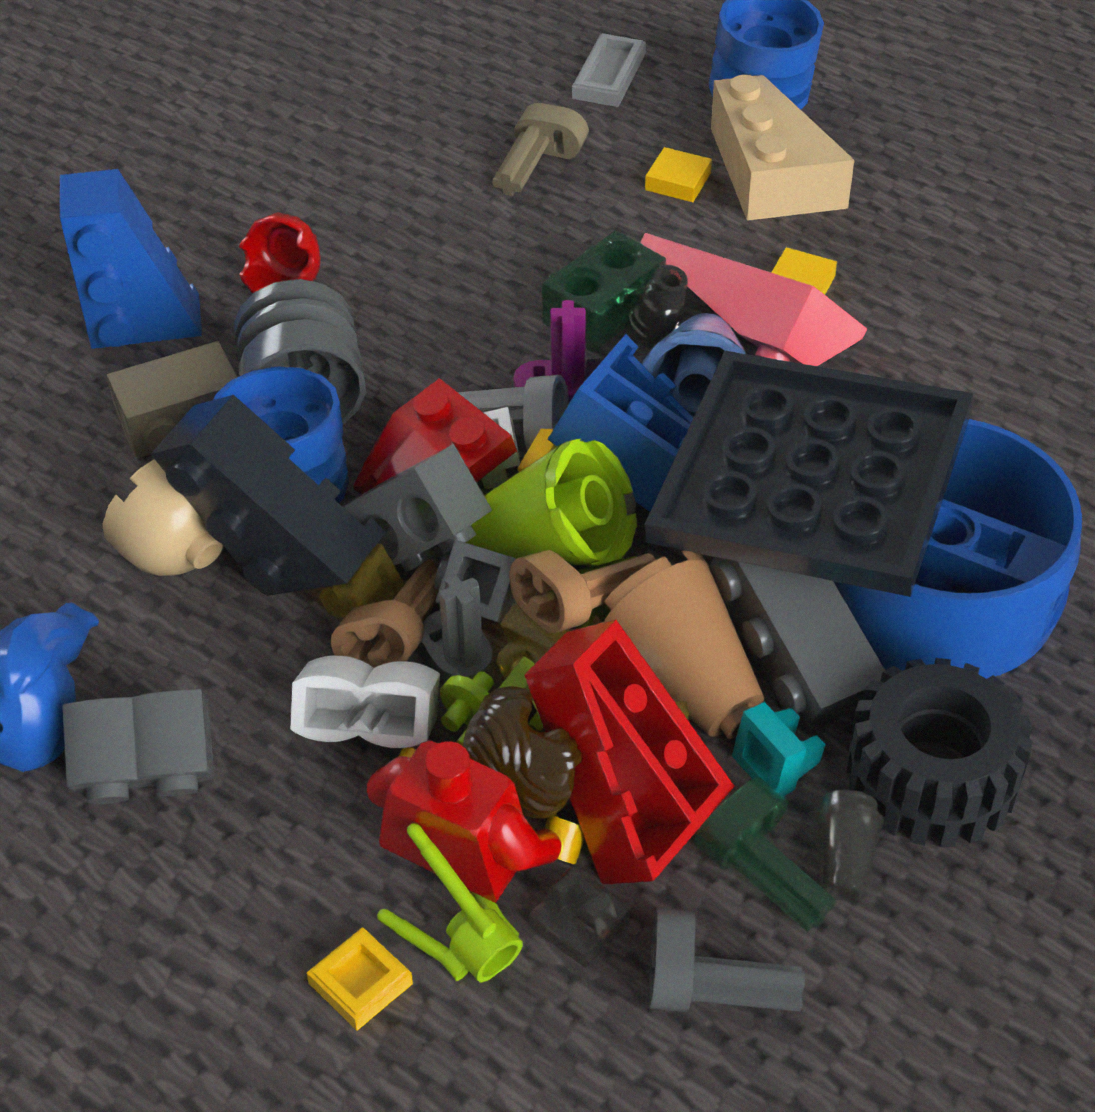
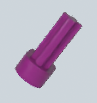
M572 300L562 301V308H551L550 311L551 360H535L522 364L514 373L513 388L525 387L526 381L530 377L560 375L565 380L570 403L579 387L585 382L586 310L585 308H574V301Z

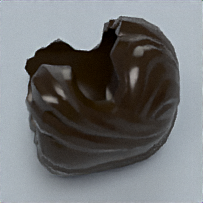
M515 686L497 688L484 697L476 714L470 720L464 736L463 747L469 753L470 759L508 776L514 782L524 816L535 819L555 816L565 806L572 794L575 767L582 761V752L577 749V743L570 737L568 731L562 728H555L548 732L533 730L528 725L537 712L532 703L533 697L530 689Z

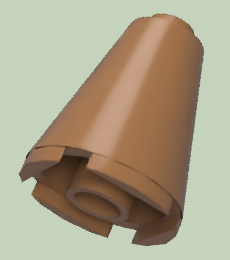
M685 550L681 552L688 561L673 566L664 556L632 574L610 593L604 602L611 612L604 622L615 619L618 621L680 710L710 737L724 733L728 739L736 738L743 711L763 703V693L707 562L701 554ZM595 615L592 623L596 625L604 622Z

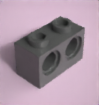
M454 444L376 485L343 506L362 525L371 518L386 531L366 557L375 574L397 564L401 566L404 573L435 556L437 554L433 548L435 545L439 546L443 554L451 551L455 540L467 542L476 536L471 525L492 511Z

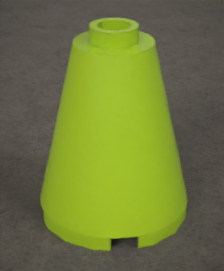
M581 438L566 441L484 495L492 511L471 525L476 536L465 543L516 559L544 550H552L570 565L602 566L619 560L632 546L637 527L636 513L627 515L624 495L633 493L630 479L619 459L603 443L596 440L584 442L580 441Z

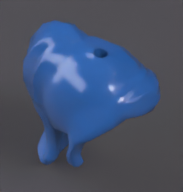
M72 602L65 603L56 612L30 614L17 618L0 631V764L22 772L35 770L56 760L65 750L63 705L76 702L74 680L66 665L77 659L89 630L92 627L98 626L99 620L93 613L81 609Z

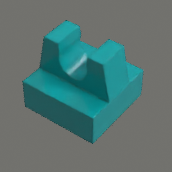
M763 702L743 711L732 757L772 802H775L794 791L798 779L820 763L826 744L817 735L805 741H800L795 735L800 716L792 708L774 712Z

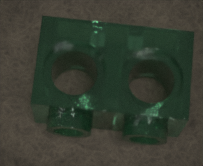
M615 230L596 245L590 246L582 255L560 271L551 274L542 283L543 324L550 327L551 308H562V301L564 300L574 301V308H585L586 349L593 353L664 299L666 258Z

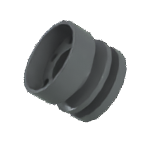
M302 279L280 281L254 292L239 307L233 328L240 376L253 370L277 366L303 368L322 375L336 387L340 401L342 425L359 410L366 394L365 377L360 350L357 344L352 309L340 293L323 283Z

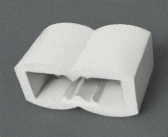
M325 656L314 659L306 664L292 683L290 729L305 738L322 742L344 741L359 735L373 744L390 748H407L420 745L428 740L437 720L440 673L425 665L406 661L389 662L373 668L361 660L347 656Z

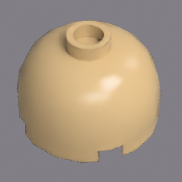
M155 459L141 467L130 477L137 487L128 495L124 502L115 495L108 505L103 521L104 538L125 559L142 572L157 576L179 575L195 568L201 569L210 565L222 552L224 545L209 534L204 520L184 495L178 493L169 484L166 473Z

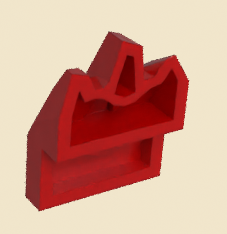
M439 378L392 414L367 457L353 487L354 490L363 494L452 444L455 445L477 483L517 452L510 433Z

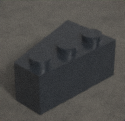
M235 395L194 405L155 448L151 455L166 473L169 484L178 493L184 495L204 520L209 534L215 540L222 543L240 565L246 580L254 588L267 596L348 583L386 531L371 518L362 525L334 500L341 492L327 478H324L318 485L289 459L295 449Z

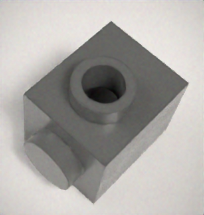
M455 540L451 554L446 553L440 562L435 578V589L439 591L444 590V579L450 575L457 574L462 582L473 577L479 584L481 618L509 626L516 606V601L510 588L509 571L516 558ZM438 591V595H437V598H436V601H435V602L440 604L439 591Z

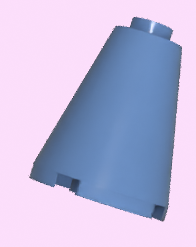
M701 313L687 319L658 342L646 355L642 365L655 378L664 373L676 385L671 395L694 418L724 351L746 354L730 325L721 317L715 314Z

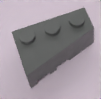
M719 557L713 558L709 566L747 657L773 689L783 710L792 708L800 716L798 724L804 731L856 709L858 701L863 699L864 689L872 680L880 682L881 674L885 670L833 581Z

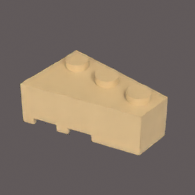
M738 75L731 79L714 80L711 130L747 220L848 209L854 159L764 75Z

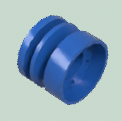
M726 0L722 4L715 39L716 49L712 59V70L709 78V88L712 97L714 80L731 79L738 75H764L801 110L809 99L815 71L814 63L817 59L824 26L819 10L808 0Z
M277 366L253 370L232 379L216 393L213 400L235 395L295 449L289 457L295 465L318 485L324 478H327L341 491L334 500L340 503L344 499L349 484V477L345 463L346 452L342 442L343 426L340 401L336 387L326 378L303 368Z

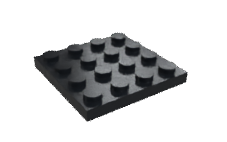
M724 351L645 522L646 543L911 597L972 413L973 393Z

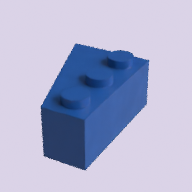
M119 169L60 175V221L91 349L202 336L199 293L193 283L189 285L177 267V259L170 248H165L153 230L152 220Z
M625 334L579 387L547 440L557 447L566 441L580 438V441L584 442L596 440L603 443L619 459L628 475L635 502L651 512L692 423L693 417L671 395L676 385L664 373L655 378L633 356L638 346Z

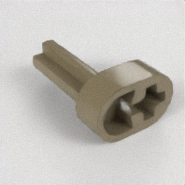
M544 103L529 105L514 128L516 141L494 176L493 186L503 189V194L513 196L515 192L522 191L542 154L565 159L574 158L588 137L589 129L587 122L576 111L566 107Z

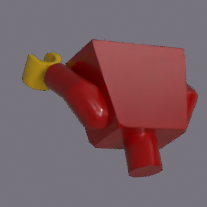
M424 741L417 749L415 747L403 748L397 758L377 770L367 783L369 800L377 807L384 808L379 838L380 847L435 873L407 833V827L412 823H417L432 843L437 846L467 889L494 903L498 901L517 871L553 863L556 859L573 865L576 864L585 840L580 825L556 816L548 817L544 828L534 830L523 815L514 782L508 776L470 759L466 748L452 741L441 743Z

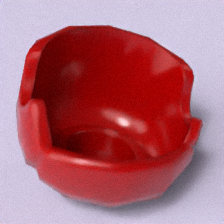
M277 212L254 221L246 237L239 244V248L245 253V266L240 272V278L252 293L280 281L296 279L314 281L320 269L321 257L317 237L312 233L311 227L297 216Z

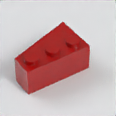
M615 619L566 632L524 675L545 732L555 728H562L568 731L570 737L576 741L577 749L582 752V761L575 767L574 787L570 800L603 885L654 881L735 787Z

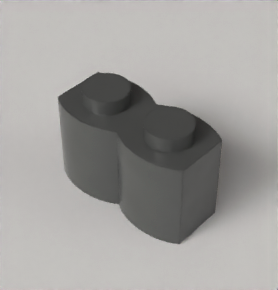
M201 689L164 691L135 697L92 699L63 705L67 787L76 794H86L88 804H112L129 800L128 789L146 786H156V795L158 796L188 795L198 792L199 781L214 779L209 700Z

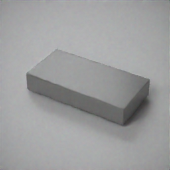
M600 34L572 85V99L619 107L646 54V42L609 34Z

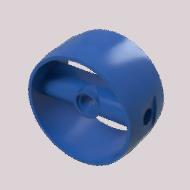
M969 419L916 579L917 584L914 585L911 597L833 581L883 668L888 669L895 666L903 671L905 670L906 662L921 658L925 665L935 663V658L951 659V666L963 668L965 663L979 667L978 674L987 679L992 675L998 676L1011 671L1034 656L1046 643L1062 616L1067 603L1070 581L1078 565L1081 551L1082 512L1076 490L1062 468L1049 455L1030 441L1001 427ZM962 589V590L967 591V592H969V593H954V592L957 591V590Z

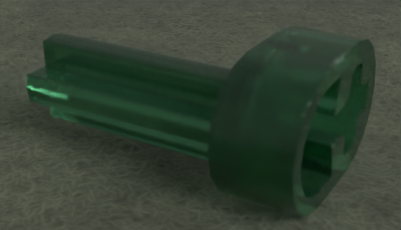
M755 777L738 789L708 817L696 835L695 846L721 870H726L733 865L808 932L812 927L816 928L825 919V915L835 906L836 900L765 838L781 820L787 809L788 800L761 777Z

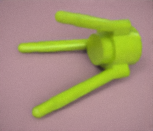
M417 823L410 824L407 827L408 835L462 909L454 916L446 928V934L451 938L450 949L388 909H381L377 914V918L382 924L395 931L396 934L439 961L456 981L461 980L470 972L477 981L486 982L509 966L519 955L523 947V941L518 937L519 932L504 917L496 903L472 891L470 893L421 826Z

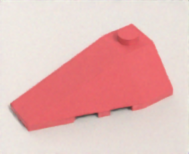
M648 233L644 234L640 242L739 335L758 347L755 356L818 366L862 340L867 331L866 327L812 285Z

